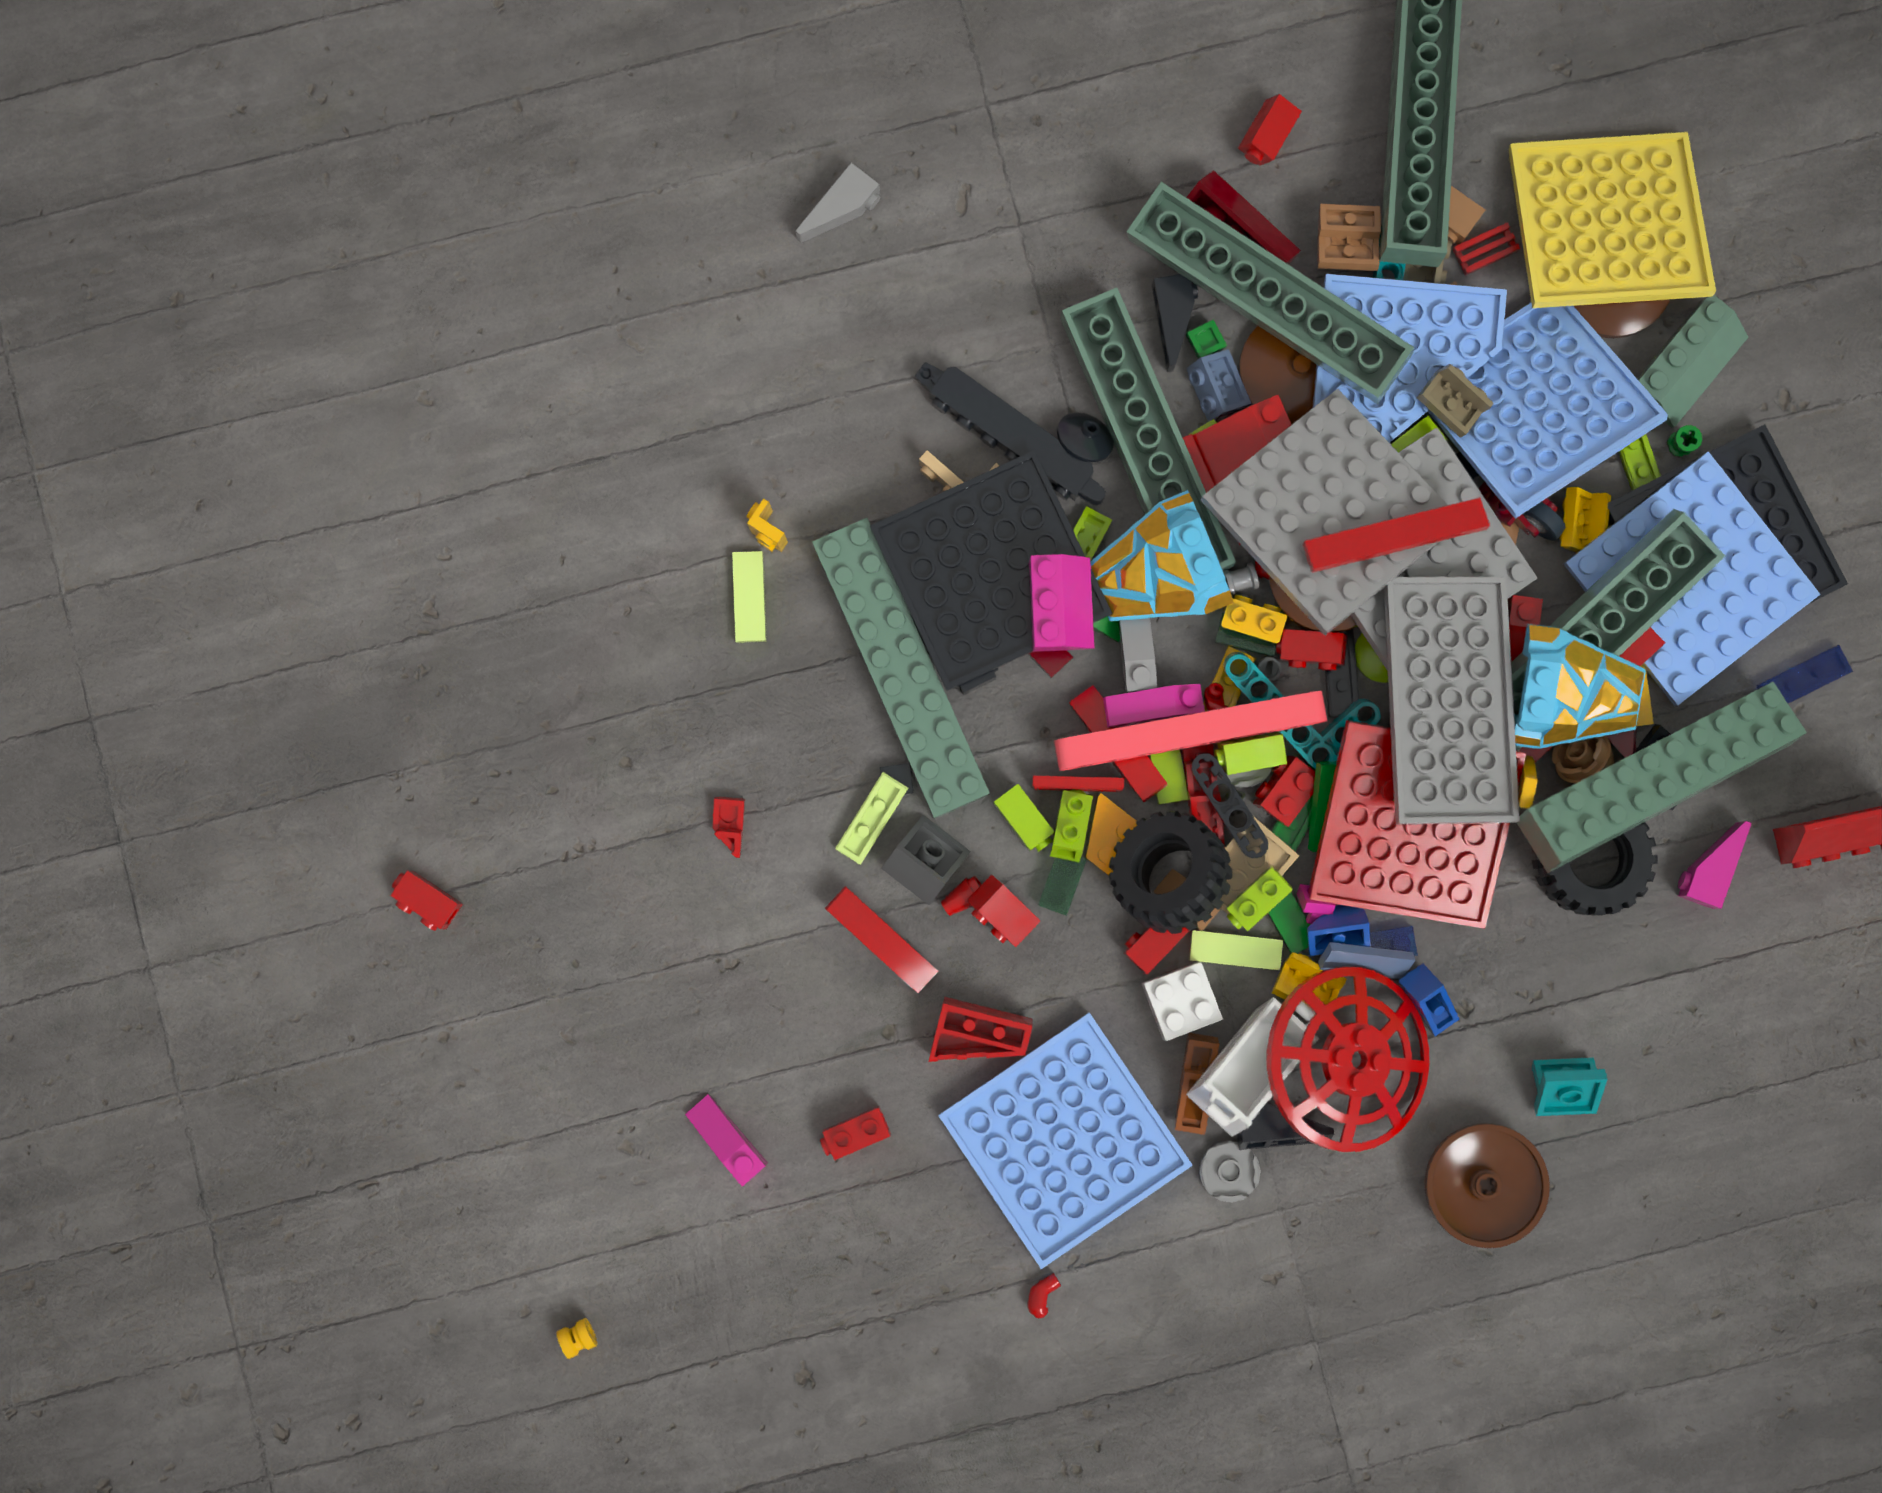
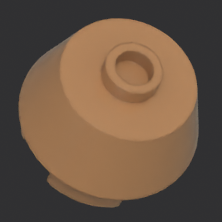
M1607 736L1555 745L1552 754V761L1555 763L1558 775L1563 780L1574 784L1615 764Z

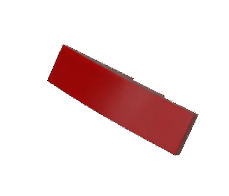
M1094 685L1069 702L1071 708L1090 733L1120 728L1107 727L1103 697ZM1148 756L1112 762L1143 803L1168 786Z
M1213 743L1182 749L1185 781L1189 798V814L1205 823L1221 840L1225 848L1223 821L1191 771L1193 759L1198 755L1210 754L1214 756ZM1200 759L1198 761L1200 767L1197 768V772L1199 774H1207L1210 780L1204 781V784L1208 788L1218 778L1217 775L1214 777L1210 771L1213 763ZM1216 785L1213 789V797L1216 801L1221 802V795L1218 785Z
M846 886L825 907L833 917L917 993L938 972L933 965Z

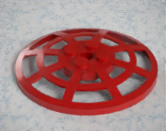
M1361 967L1326 969L1308 977L1296 986L1278 1010L1268 1038L1266 1069L1275 1103L1284 1119L1298 1134L1309 1142L1325 1149L1339 1152H1361L1375 1148L1393 1138L1411 1120L1421 1103L1429 1073L1427 1033L1422 1018L1409 996L1388 977ZM1353 976L1355 995L1338 997L1324 1005L1312 992L1319 985L1332 979ZM1366 978L1374 979L1388 986L1397 994L1402 1003L1396 1012L1383 1002L1367 996ZM1304 1000L1316 1014L1311 1018L1305 1029L1300 1047L1283 1046L1284 1034L1289 1020L1297 1006ZM1356 1004V1022L1341 1025L1332 1014L1343 1006ZM1368 1006L1379 1010L1389 1019L1380 1031L1368 1024ZM1409 1014L1418 1033L1420 1060L1412 1059L1410 1040L1402 1024ZM1323 1022L1331 1033L1327 1037L1323 1049H1312L1311 1046L1315 1033ZM1396 1031L1402 1043L1404 1058L1391 1057L1387 1041ZM1356 1051L1361 1056V1063L1357 1068L1352 1064V1056ZM1281 1058L1299 1060L1301 1080L1309 1097L1293 1107L1284 1086ZM1310 1061L1321 1062L1322 1071L1327 1080L1319 1089L1315 1087L1312 1078ZM1390 1069L1402 1071V1076L1396 1091L1391 1097L1384 1083L1388 1078ZM1418 1072L1419 1079L1413 1099L1401 1117L1396 1104L1400 1101L1406 1090L1410 1073ZM1335 1091L1342 1095L1350 1096L1347 1114L1335 1110L1325 1100ZM1375 1093L1382 1107L1371 1113L1359 1115L1362 1097ZM1317 1107L1327 1117L1344 1123L1340 1142L1320 1135L1308 1126L1302 1117ZM1387 1114L1393 1126L1389 1131L1374 1140L1352 1143L1357 1125L1374 1122Z

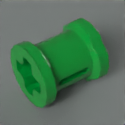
M1685 425L1679 428L1677 432H1673L1668 437L1667 445L1669 452L1677 457L1689 455L1700 447L1702 434L1697 427L1692 425ZM1682 436L1687 438L1685 441L1687 446L1683 445L1684 439L1682 438Z

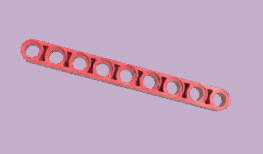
M1314 691L1054 740L1059 771H1065L1327 722L1328 720L1322 691Z

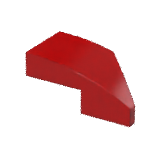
M715 796L712 826L715 831L714 835L719 840H722L735 858H740L745 799Z

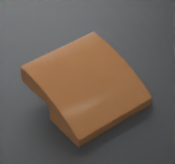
M1320 204L1318 269L1378 271L1380 265L1379 237L1381 233L1380 206Z

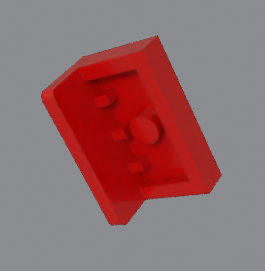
M1287 756V764L1274 766L1272 770L1274 775L1268 783L1264 782L1255 792L1257 798L1253 802L1256 807L1262 808L1286 827L1290 826L1314 791L1315 771L1295 756Z

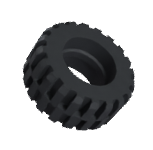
M1167 811L1166 816L1161 812H1156L1150 815L1151 819L1146 820L1143 817L1136 822L1137 826L1134 829L1130 830L1128 828L1123 833L1125 836L1122 842L1118 841L1114 848L1116 856L1110 858L1109 867L1114 872L1109 874V882L1114 887L1112 892L1116 900L1146 928L1151 927L1155 932L1165 933L1168 930L1171 934L1181 933L1183 927L1190 931L1198 927L1197 923L1203 920L1206 923L1212 918L1210 913L1215 908L1219 910L1224 902L1221 898L1223 895H1228L1231 887L1227 883V880L1232 878V868L1228 865L1231 859L1221 840L1201 820H1197L1188 813L1181 815L1178 811ZM1175 851H1190L1192 853V867L1186 880L1171 892L1164 894L1150 893L1149 879L1158 861Z
M1646 822L1612 839L1618 849L1619 865L1614 877L1605 885L1589 886L1583 884L1573 873L1570 862L1547 873L1537 855L1536 860H1532L1533 869H1538L1540 875L1536 880L1539 886H1544L1547 889L1545 894L1550 900H1556L1559 902V907L1565 910H1572L1575 914L1598 916L1619 913L1621 909L1630 908L1636 904L1635 899L1643 897L1649 890L1646 887L1647 882H1653L1656 873L1651 871L1653 864H1658V855H1652L1651 847L1656 846L1654 837L1648 838L1646 831L1650 828Z

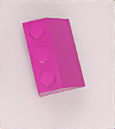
M1063 554L1031 555L1029 559L1033 652L1094 649L1090 557Z

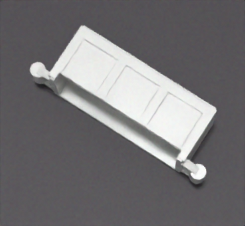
M1274 997L1255 1009L1186 1094L1231 1136L1250 1127L1254 1117L1273 1096L1266 1069V1050L1274 1018L1282 1005ZM1303 1001L1297 1006L1295 1011L1308 1023L1305 1025L1293 1014L1284 1034L1283 1046L1300 1047L1305 1029L1311 1018L1316 1014ZM1316 1035L1314 1036L1312 1045L1319 1040V1038ZM1281 1058L1283 1081L1294 1070L1299 1060Z

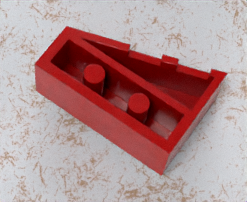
M944 996L928 1062L947 1059L966 1060L967 1058L1023 1056L1026 1054L1033 1019Z

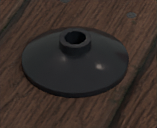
M1080 412L1065 415L1058 424L1057 436L1061 445L1067 452L1080 460L1099 462L1106 459L1113 450L1114 441L1106 425L1094 416Z

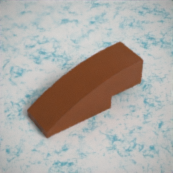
M1194 1033L1187 1034L1175 1120V1130L1203 1135L1206 1133L1209 1115L1186 1094L1218 1056V1037Z

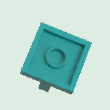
M1594 1058L1533 1060L1532 1071L1538 1092L1534 1103L1536 1116L1597 1114L1608 1078L1605 1069L1596 1068Z

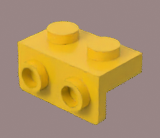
M1579 487L1566 488V497L1563 500V521L1566 528L1560 535L1561 547L1577 553L1608 529L1610 494L1590 493Z
M763 499L760 504L755 502L747 514L749 519L747 524L751 533L756 535L757 542L767 550L772 552L776 548L782 552L788 541L784 532L767 522L773 512L769 501Z
M1235 595L1233 598L1234 603L1223 608L1224 616L1221 622L1223 628L1276 644L1280 642L1288 616L1280 613L1281 608L1265 603L1263 607L1251 604L1252 599L1240 595Z
M1292 952L1283 963L1271 993L1286 999L1296 986L1308 977L1323 970H1320L1319 964L1313 962L1308 956ZM1347 978L1332 979L1319 985L1312 992L1325 1005L1337 998Z

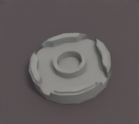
M1230 1140L1218 1142L1207 1149L1200 1161L1199 1167L1201 1183L1207 1192L1219 1201L1231 1203L1248 1197L1257 1187L1261 1173L1259 1161L1251 1149L1239 1150L1238 1142Z

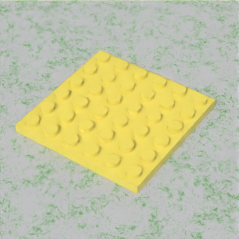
M1688 132L1510 144L1508 152L1532 308L1713 297L1716 287Z

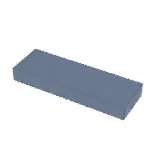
M1330 942L1320 957L1318 964L1320 970L1335 967H1361L1376 971L1388 978L1401 979L1412 967L1415 957L1413 952Z

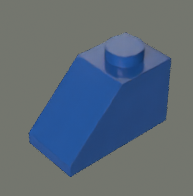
M1337 905L1333 914L1320 916L1307 928L1310 956L1322 955L1330 942L1370 947L1369 921L1363 908Z
M1424 963L1409 971L1403 978L1398 980L1403 991L1412 1000L1422 1020L1434 1036H1437L1459 1020L1444 985Z

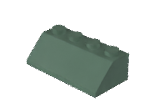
M1715 295L1713 297H1705L1698 303L1637 378L1666 411L1668 417L1665 423L1671 428H1674L1748 339V335L1735 311Z

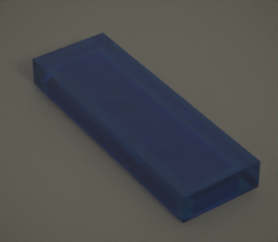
M1836 645L1756 686L1760 689L1774 682L1789 704L1853 672L1840 645Z

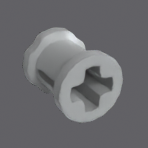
M1252 562L1248 563L1245 568L1231 572L1223 570L1232 596L1240 590L1251 587L1254 590L1259 588L1257 573Z

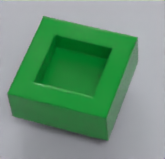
M1214 319L1186 334L1198 359L1217 353L1227 347Z

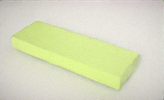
M732 552L735 642H766L763 552Z
M882 772L835 849L861 865L904 797L908 787Z
M1192 930L1189 960L1280 970L1283 940Z

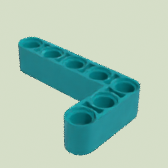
M1232 652L1227 655L1223 664L1224 671L1252 703L1285 697L1245 654ZM1235 659H1243L1246 662V668L1241 674H1233L1230 671V664ZM1256 681L1266 683V691L1261 696L1251 694V686ZM1363 698L1353 702L1320 733L1312 725L1306 726L1307 734L1301 740L1292 738L1293 729L1279 732L1316 769L1317 761L1312 759V754L1319 747L1326 748L1328 753L1327 757L1320 762L1337 761L1341 741L1335 739V732L1338 728L1345 726L1346 720L1377 725L1381 715L1377 705L1369 699ZM1363 706H1370L1372 708V716L1367 721H1360L1357 716L1359 709Z

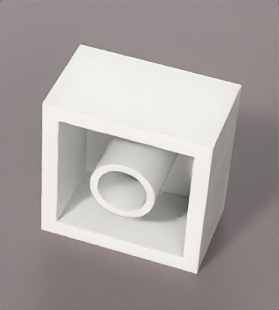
M1197 961L1141 983L1164 1041L1223 1020L1201 962Z

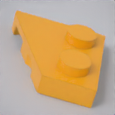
M1102 793L1097 797L1085 858L1109 876L1113 872L1109 867L1110 858L1116 856L1114 848L1117 842L1124 840L1125 836L1123 833L1128 828L1130 830L1134 829L1137 826V821Z

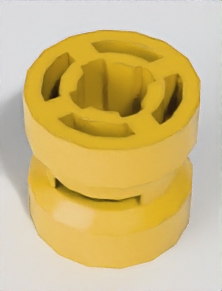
M587 1318L577 1321L575 1326L571 1328L564 1327L556 1332L559 1345L567 1359L577 1356L579 1351L583 1349L590 1350L598 1345L595 1332Z

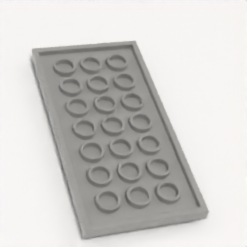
M1396 577L1384 587L1395 825L1520 822L1506 577Z

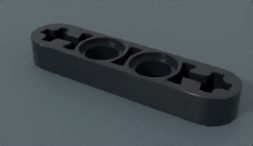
M1210 754L1198 755L1191 764L1193 776L1242 853L1249 858L1262 857L1268 850V840L1218 760ZM1200 759L1213 763L1210 771L1214 777L1218 773L1222 776V779L1214 781L1208 788L1204 784V781L1210 780L1207 774H1199L1197 772V768L1200 767L1198 762ZM1224 784L1229 788V799L1224 802L1214 799L1213 789L1216 785ZM1241 810L1245 813L1246 823L1243 827L1235 828L1230 824L1229 816L1233 811ZM1251 824L1255 828V831L1249 832L1254 839L1260 838L1262 840V843L1259 845L1261 851L1258 853L1254 850H1247L1246 846L1249 845V841L1245 835L1241 839L1237 836V833L1246 831Z

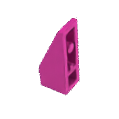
M1200 684L1172 685L1103 698L1108 728L1125 727L1205 712Z
M1747 821L1736 822L1687 869V872L1684 871L1678 882V888L1680 889L1678 896L1711 909H1722L1752 823Z
M709 1094L685 1114L718 1159L742 1187L768 1164L765 1158Z

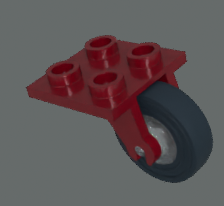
M1486 482L1479 488V491L1502 524L1510 527L1514 522L1527 535L1531 534L1534 538L1539 535L1550 541L1557 540L1566 528L1564 521L1556 513L1558 508L1548 498L1517 518H1514Z

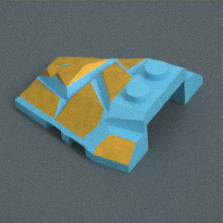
M1188 490L1160 501L1090 562L1092 572L1112 612L1108 616L1109 621L1204 615L1234 603L1220 563Z
M1527 624L1523 655L1528 657L1519 715L1514 714L1515 746L1541 749L1636 730L1646 669L1611 652H1607L1586 640H1582L1561 628Z

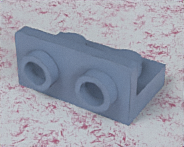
M1229 349L1201 357L1187 367L1189 381L1195 389L1201 409L1205 413L1208 422L1213 419L1216 420L1224 414L1244 409L1252 404Z

